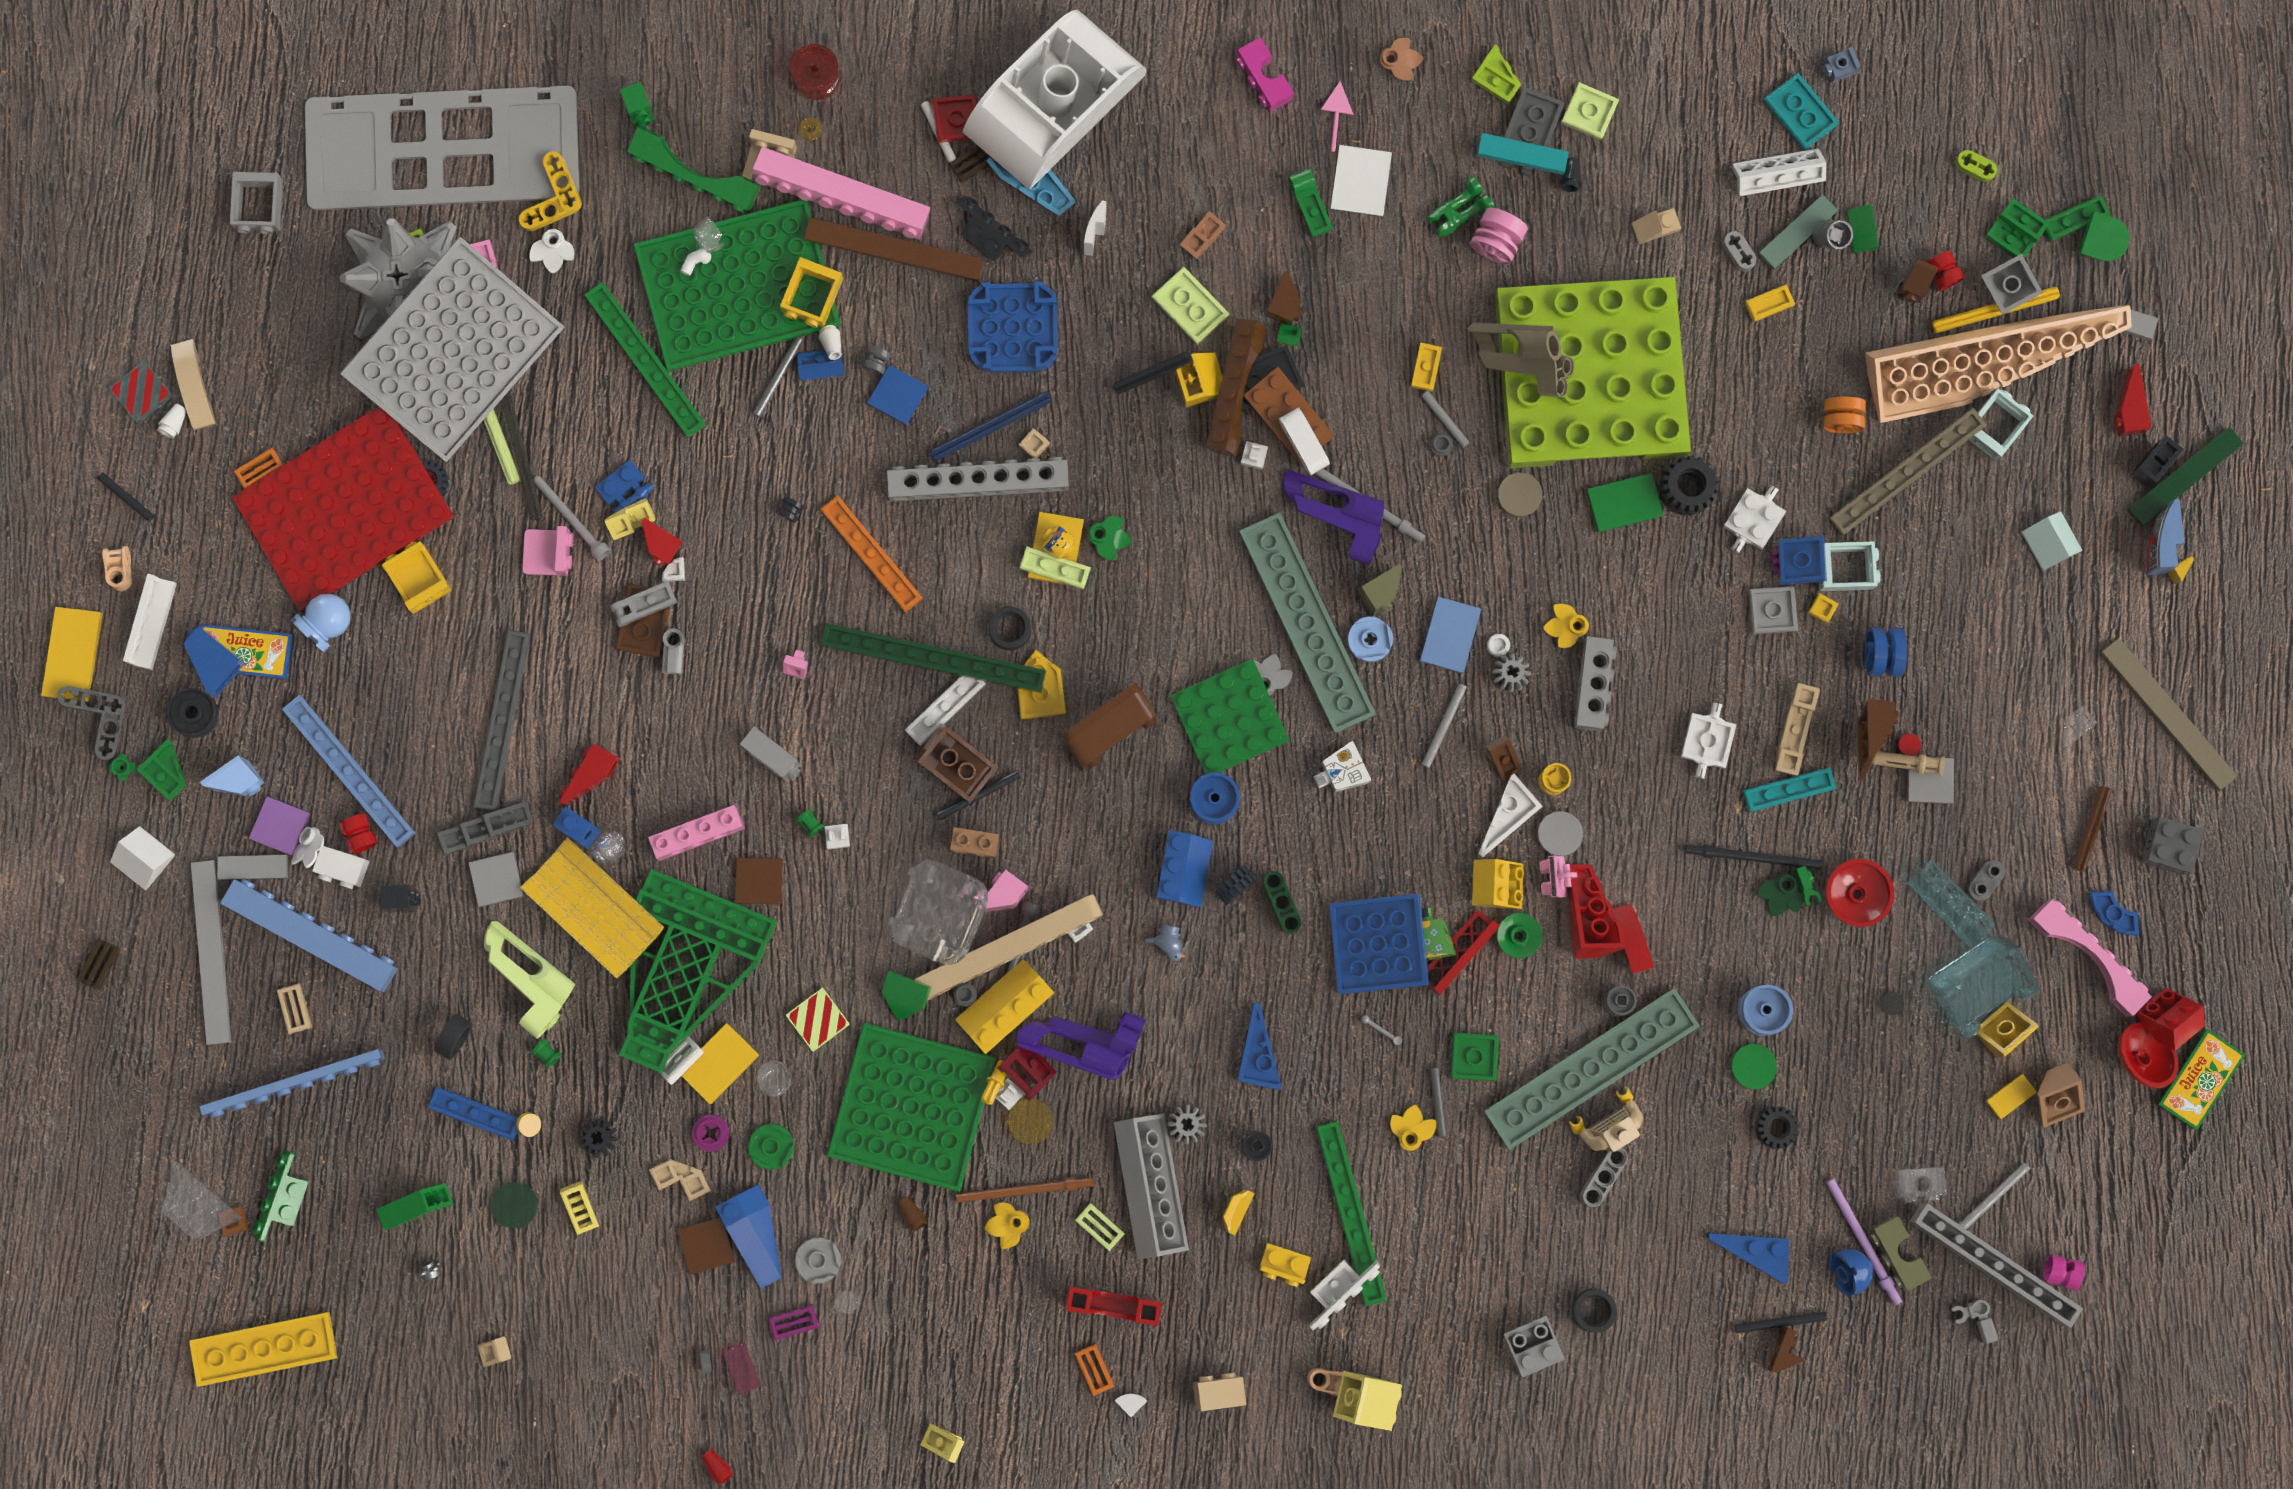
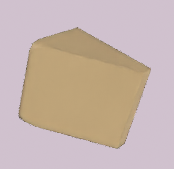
M505 1337L477 1345L483 1367L511 1359Z

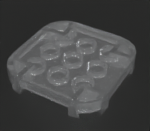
M926 859V861L921 862L916 867L912 866L907 873L912 876L895 918L890 916L888 922L894 938L892 941L935 962L946 965L956 964L969 951L987 906L988 891L984 883L978 878L943 863Z

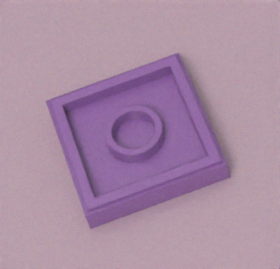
M266 797L249 839L293 856L300 834L306 826L310 813Z

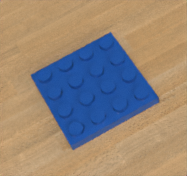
M1420 894L1329 904L1339 995L1429 985Z

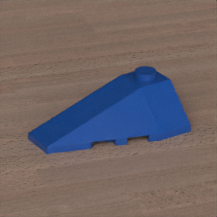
M757 1185L716 1206L715 1208L760 1288L762 1289L782 1278L771 1209L761 1187Z

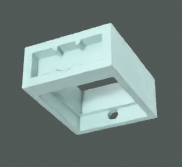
M1999 388L1992 393L1977 413L1982 418L1993 402H1996L2020 422L2002 445L1982 430L1969 439L1970 442L1995 461L2003 456L2034 416L2030 413L2027 406L2018 404L2012 399L2010 393Z
M1875 541L1825 543L1827 581L1818 582L1819 591L1873 590L1878 586L1877 583H1880V571L1876 569V561L1879 560V550L1875 548ZM1831 552H1865L1866 582L1832 583Z

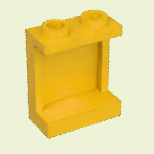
M422 542L408 544L404 548L405 551L398 555H390L385 559V563L382 564L383 569L388 573L404 599L408 610L413 614L452 591Z

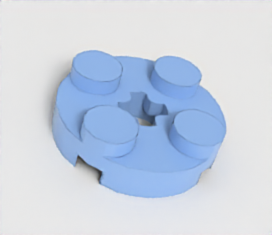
M1364 617L1351 627L1347 639L1348 647L1356 659L1364 662H1377L1389 653L1393 644V634L1390 627L1379 618ZM1367 634L1376 637L1377 641H1374L1373 645L1364 642Z

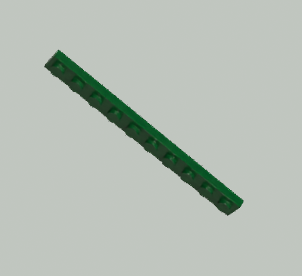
M828 623L825 625L821 641L822 647L1041 694L1046 676V670Z

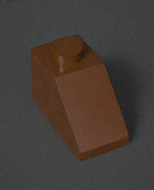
M1917 259L1907 270L1898 295L1902 296L1903 300L1907 302L1919 303L1929 288L1938 267Z
M1286 271L1283 273L1270 304L1267 317L1283 324L1292 325L1293 321L1298 322L1303 309L1299 308L1301 300L1289 273Z

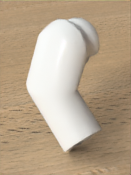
M701 248L688 254L680 272L690 276L697 263L707 264L710 261L711 254L706 252V249Z

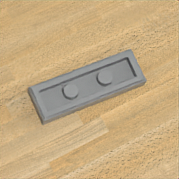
M288 855L218 857L217 879L288 878Z

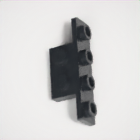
M969 196L958 198L956 203L972 215L960 234L993 261L998 260L1007 246L1022 258L1032 254L1033 251L1028 248L1027 242L1016 238L1009 227L998 223L995 220V216L989 211L981 209L975 199Z

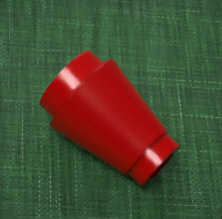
M712 1449L701 1457L712 1481L716 1482L718 1486L733 1476L732 1467Z

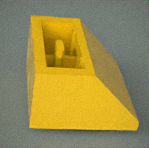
M1215 353L1191 354L1193 358L1191 364L1174 371L1185 408L1218 398L1223 376Z
M1498 859L1474 860L1472 905L1489 908L1522 909L1524 864Z

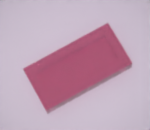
M745 1342L722 1352L739 1395L762 1386Z

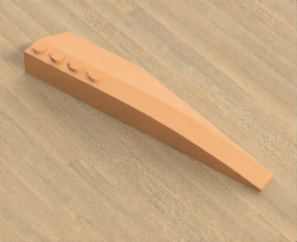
M2130 305L2014 322L1866 352L1867 375L1879 422L1883 423L1964 406L1980 396L1984 397L1991 394V391L1999 387H2006L2016 379L2025 378L2056 363L2055 361L2063 357L2067 358L2074 355V352L2082 348H2089L2097 341L2108 339L2131 328Z

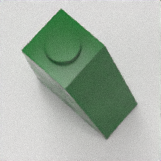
M446 1183L418 1190L376 1210L379 1215V1221L384 1231L449 1207L453 1205V1201Z

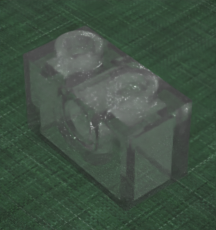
M1944 1167L1893 1170L1896 1198H1903V1202H1916L1917 1197L1926 1196V1201L1940 1200V1195H1947ZM1919 1178L1925 1183L1922 1191L1916 1188V1181Z

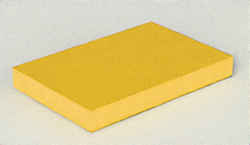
M1039 512L1033 549L1047 553L1042 548L1044 540L1041 536L1048 527L1053 529L1055 526H1061L1074 536L1073 543L1075 544L1071 553L1063 559L1077 563L1084 519ZM1030 572L1028 574V579L1067 585Z
M726 1023L701 1048L704 1053L681 1076L711 1105L760 1055Z

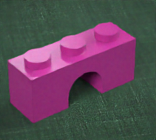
M1260 37L1238 49L1236 62L1241 70L1246 71L1248 75L1247 81L1251 88H1256L1258 91V99L1264 108L1267 107L1269 112H1272L1292 101L1294 92L1283 74L1274 79L1267 78L1262 74L1261 69L1271 63L1272 55Z

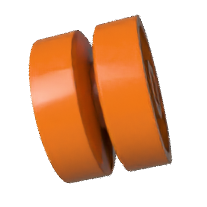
M1832 397L1824 401V413L1827 415L1824 416L1823 429L1833 433H1857L1864 431L1865 417L1862 415L1865 414L1866 401L1857 397Z

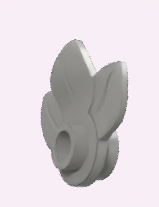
M1276 654L1267 657L1262 664L1254 660L1263 682L1269 685L1267 688L1269 695L1273 694L1277 689L1285 688L1291 681L1293 672L1281 670V664Z

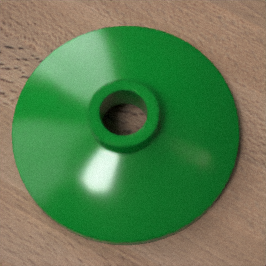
M1514 913L1507 916L1500 923V927L1497 930V941L1502 951L1508 956L1518 959L1527 958L1539 949L1542 942V930L1539 923L1532 916L1525 913ZM1516 932L1521 933L1522 938L1520 940L1515 939L1514 934Z

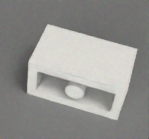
M323 846L318 853L312 872L319 874L318 879L331 882L333 878L340 881V886L353 889L354 885L361 887L370 861Z

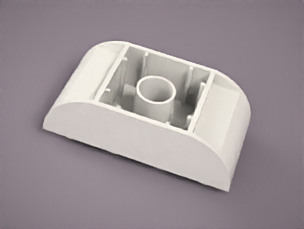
M1073 10L1060 18L994 82L972 111L965 124L963 133L1030 190L1145 76L1146 68L1079 10Z

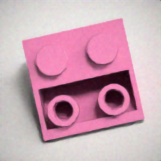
M1007 870L1003 874L999 871L991 882L993 887L990 891L985 890L978 898V908L983 913L1015 908L1027 893L1028 886Z

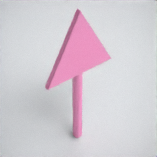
M1341 81L1321 109L1335 112L1331 144L1332 152H1335L1339 113L1353 115Z

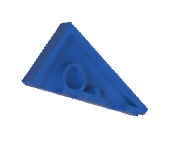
M1254 1002L1238 1081L1281 1090L1282 1086L1260 1004Z
M1708 1233L1707 1238L1718 1246L1723 1247L1783 1284L1788 1283L1790 1239Z

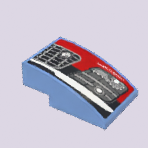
M2175 499L2165 505L2155 518L2146 550L2147 575L2166 574L2178 567L2176 548L2185 543L2180 499Z

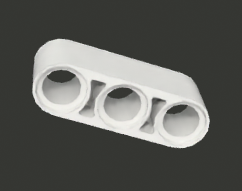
M1299 408L1278 419L1310 476L1330 465L1328 457Z

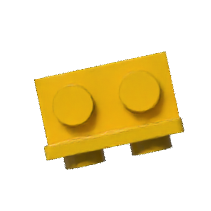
M1267 1243L1259 1270L1264 1271L1262 1275L1264 1277L1276 1280V1277L1280 1276L1286 1278L1284 1283L1298 1287L1299 1283L1304 1284L1311 1257Z

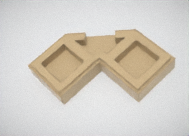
M671 1159L649 1169L658 1190H662L680 1181L689 1201L711 1191L700 1169Z

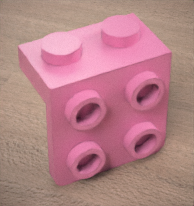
M557 526V530H526L524 535L523 572L527 575L568 576V570L572 567V556L569 555L570 547L573 546V533L566 526Z

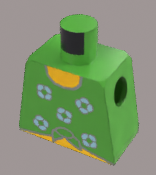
M1422 908L1427 961L1456 955L1445 921L1442 919L1433 920L1431 908Z

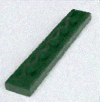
M2229 426L2128 508L2127 511L2141 527L2160 513L2165 505L2177 499L2244 444L2243 441Z

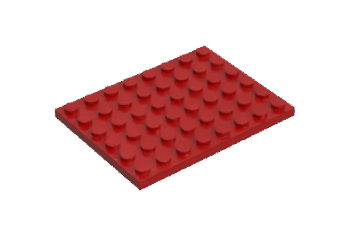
M379 406L232 497L300 612L305 611L309 602L318 595L336 592L384 562L390 555L397 554L408 544L418 541L455 518L400 424Z

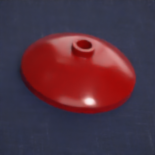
M1853 859L1840 864L1831 873L1826 884V901L1831 912L1841 922L1850 926L1867 927L1880 922L1889 913L1894 902V886L1889 874L1880 865L1870 860ZM1854 890L1860 893L1859 898L1853 896Z
M2143 1023L2132 1024L2122 1032L2119 1039V1054L2123 1066L2131 1077L2140 1084L2154 1089L2163 1088L2172 1083L2178 1072L2176 1051L2158 1043Z

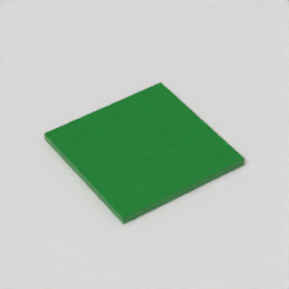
M863 1023L827 1157L961 1192L984 1106L981 1098L988 1084L987 1078L993 1073L996 1058Z

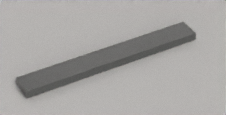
M507 630L473 806L477 809L498 810L531 638L529 633Z

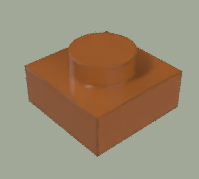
M243 1207L219 1213L223 1236L227 1237L248 1230Z

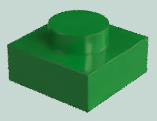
M1281 323L1277 342L1287 346H1299L1302 327Z

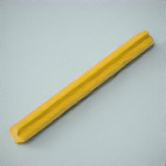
M2057 287L2044 289L2042 294L2007 313L2056 300L2060 297ZM1995 303L1935 320L1931 325L1933 332L1939 333L2002 314Z

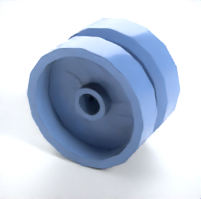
M1766 984L1751 988L1743 994L1738 1002L1737 1014L1739 1022L1745 1030L1753 1035L1767 1036L1779 1033L1788 1026L1792 1020L1793 1006L1790 997L1784 990L1778 986ZM1763 1007H1767L1768 1011L1766 1013L1763 1012Z

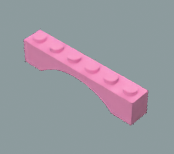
M2053 899L2046 901L2028 921L2043 936L2067 941L2089 955L2104 976L2110 1002L2126 1017L2134 1016L2152 997L2148 993V988L2140 981L2136 982L2131 977L2132 973L2124 965L2120 966L2114 960L2115 956L2109 950L2103 949L2097 944L2099 942L2098 939L2091 933L2087 934L2081 928V922L2073 916L2070 917L2065 912L2066 908L2059 901H2054Z

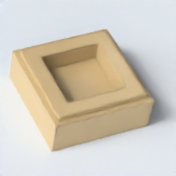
M1034 428L1019 443V447L1032 458H1038L1050 445V442Z

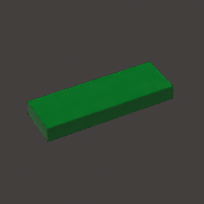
M2102 195L2045 219L2049 222L2044 231L2049 242L2086 227L2092 211L2110 216L2111 213Z

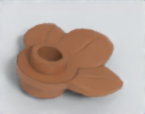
M1410 38L1396 39L1391 48L1382 51L1379 58L1383 68L1391 70L1395 78L1403 81L1413 80L1414 76L1411 69L1419 66L1424 59L1421 54L1409 49ZM1392 57L1394 62L1389 63L1386 58Z

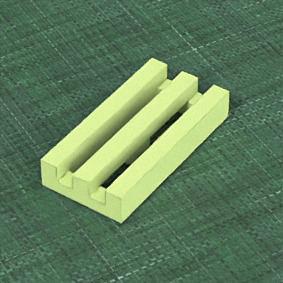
M1091 1203L1075 1220L1109 1251L1124 1235L1116 1225ZM1092 1210L1116 1233H1118V1235L1114 1237L1091 1215H1089L1088 1212ZM1086 1217L1112 1242L1108 1244L1085 1222H1083L1082 1219Z

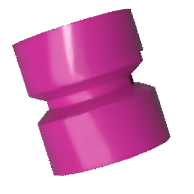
M2050 1254L2044 1266L2043 1281L2055 1286L2061 1283L2063 1288L2078 1291L2084 1278L2085 1264L2073 1259L2066 1261L2065 1257Z

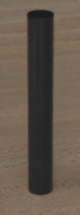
M101 473L97 479L144 519L150 522L155 515L105 473Z

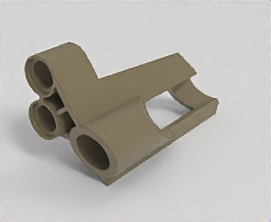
M1472 323L1468 330L1474 335L1479 344L1480 352L1478 353L1486 368L1536 375L1538 392L1541 396L1564 397L1568 390L1566 377L1572 375L1574 361L1572 357L1564 356L1561 353L1560 340L1553 326ZM1489 333L1512 334L1519 343L1520 352L1518 354L1498 353Z

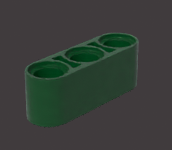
M1270 871L1263 878V888L1280 929L1287 935H1293L1301 928V918L1283 876L1277 871ZM1270 876L1277 877L1279 886L1271 888L1267 884V879ZM1284 897L1288 901V907L1285 909L1278 908L1276 899ZM1293 918L1297 922L1296 929L1288 930L1284 924L1285 920Z

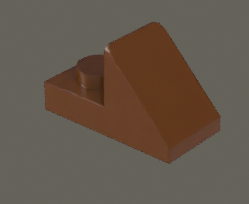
M1506 735L1501 736L1486 746L1487 751H1485V755L1502 781L1507 780L1511 775L1522 770L1511 742Z
M1783 1327L1767 1369L1768 1371L1777 1373L1805 1361V1359L1789 1353V1350H1793L1797 1342L1795 1330Z

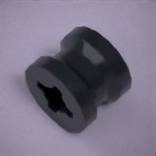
M784 496L783 505L777 509L776 513L796 523L798 520L797 515L803 511L804 506Z

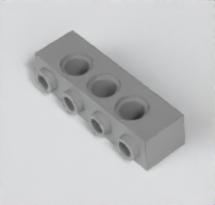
M1589 636L1584 639L1574 728L1601 732L1604 726L1608 725L1609 713H1606V705L1610 704L1612 691H1609L1608 688L1609 682H1612L1614 678V669L1611 668V662L1615 660L1617 647L1613 646L1614 640ZM1600 657L1604 661V666L1601 668L1596 667L1593 659ZM1591 680H1599L1601 682V689L1596 690L1592 688ZM1590 701L1598 704L1599 710L1597 712H1592L1588 708Z

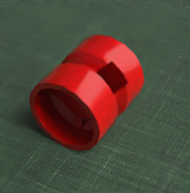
M1951 250L1941 253L1926 262L1938 267L1933 281L1939 292L1965 279L1960 267H1955L1956 260Z
M365 813L347 818L338 824L343 837L348 838L345 843L351 855L369 850L378 844L374 832L368 830L370 822Z

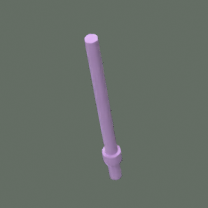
M1835 1179L1829 1180L1826 1184L1866 1256L1871 1260L1873 1268L1880 1279V1286L1883 1290H1886L1894 1306L1900 1304L1903 1301L1894 1287V1280L1886 1273Z

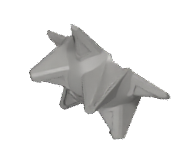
M394 218L387 220L382 240L354 229H350L345 236L361 265L341 274L340 282L361 293L365 299L354 335L359 339H363L376 332L449 249L457 229L452 222L448 221L419 238L412 236Z

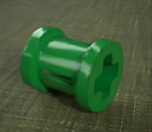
M812 809L805 811L795 820L807 832L809 839L825 827L814 817Z
M543 1039L531 1051V1054L538 1056L545 1063V1068L549 1069L559 1060L562 1054L555 1052L547 1044L548 1040Z

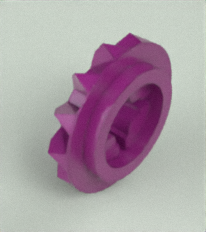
M716 1115L701 1117L693 1126V1141L700 1149L708 1152H714L723 1148L729 1137L727 1123ZM705 1125L710 1129L719 1127L717 1132H715L717 1141L711 1137L703 1140L707 1134Z

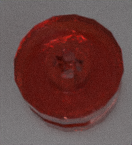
M812 43L802 46L794 53L790 62V72L794 87L800 95L811 100H822L835 93L840 84L841 74L837 58L831 49L821 44Z

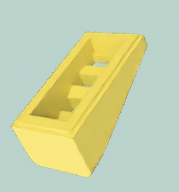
M582 1181L560 1189L561 1197L577 1235L599 1226ZM580 1191L579 1195L571 1198L568 1197L569 1194ZM583 1199L584 1203L572 1207V1203ZM587 1208L588 1212L575 1216L576 1212ZM588 1217L591 1218V1221L586 1222L581 1225L578 1224V1221L583 1220Z

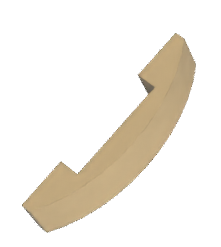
M191 339L171 345L179 388L193 429L197 430L215 425L216 421L204 387L194 340Z
M1797 683L1781 737L1776 771L1798 776L1812 713L1815 711L1820 692L1819 688Z

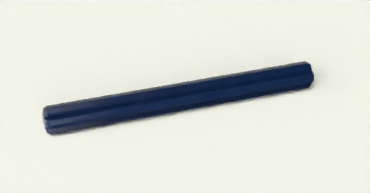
M1045 391L931 449L930 455L934 461H938L1050 404L1051 397Z

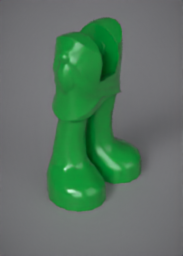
M1471 176L1466 180L1465 190L1451 201L1447 200L1444 204L1434 209L1426 217V220L1432 225L1446 216L1449 221L1442 224L1435 231L1438 237H1446L1452 234L1458 226L1464 224L1466 220L1477 214L1485 213L1487 208H1495L1490 197L1487 194H1483L1478 180ZM1479 197L1472 205L1460 213L1455 211L1469 201Z

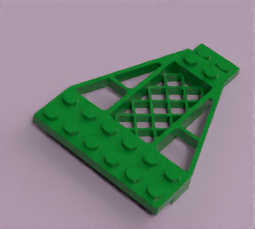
M651 869L636 901L658 922L667 925L669 928L657 955H652L645 951L641 953L653 958L654 963L638 1000L636 999L637 959L631 964L628 1035L619 1056L663 1073L671 1052L761 963L778 921ZM676 929L682 931L674 935ZM687 934L703 941L691 945ZM684 935L688 947L676 951L672 939ZM705 943L710 955L697 960L693 948ZM709 943L716 945L713 953L711 951ZM670 944L674 953L665 956ZM724 949L752 960V964L731 986L711 978V973L719 954ZM690 950L694 962L682 966L678 954ZM675 956L680 968L667 972L663 960ZM710 959L703 974L699 963ZM660 965H661V966H662V969H663V971H664V974H663V975H660V976H658V977H655L656 974H657V972H658V969H659V967H660ZM696 965L700 977L688 981L684 969ZM681 971L686 983L673 987L669 975ZM666 977L670 989L658 994L654 982ZM701 980L694 995L690 984ZM713 983L725 988L726 991L692 1023V1017L706 985ZM652 986L655 995L646 999ZM687 986L692 998L679 1003L675 990ZM672 992L676 1004L664 1009L660 997ZM657 998L661 1010L649 1015L645 1003ZM691 1002L685 1016L681 1005ZM642 1007L646 1016L640 1014ZM678 1007L682 1019L670 1024L666 1012ZM663 1013L667 1025L651 1018ZM682 1023L680 1030L673 1028V1026Z

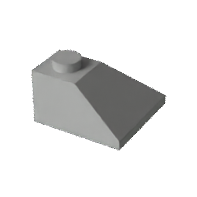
M2022 254L1981 275L2002 315L2043 293Z

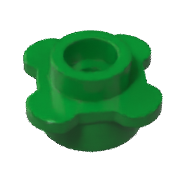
M120 754L109 765L108 769L111 773L118 776V780L126 781L127 776L136 770V764L130 762L125 754Z

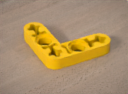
M548 152L543 158V165L556 196L530 207L520 214L519 222L528 231L538 230L576 213L581 208L582 202L565 159L558 152ZM552 158L559 160L556 162L560 170L559 172H556V169L549 165L552 163ZM560 177H567L568 184L564 188L557 186V180ZM564 193H568L575 200L572 207L566 205L568 198ZM551 205L555 206L556 213L552 217H547L545 209ZM528 216L535 218L532 220V225L525 223L528 221Z

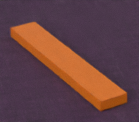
M838 495L820 509L905 613L923 600V597Z

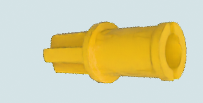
M1002 1060L997 1061L993 1073L987 1078L988 1084L983 1092L981 1101L988 1105L993 1104L999 1089L1004 1087L1003 1082L1006 1074L1004 1072L1001 1073L997 1069L1003 1062Z

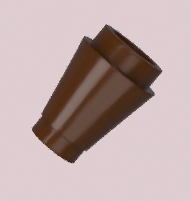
M908 1196L897 1202L906 1229L915 1232L927 1224L925 1214Z

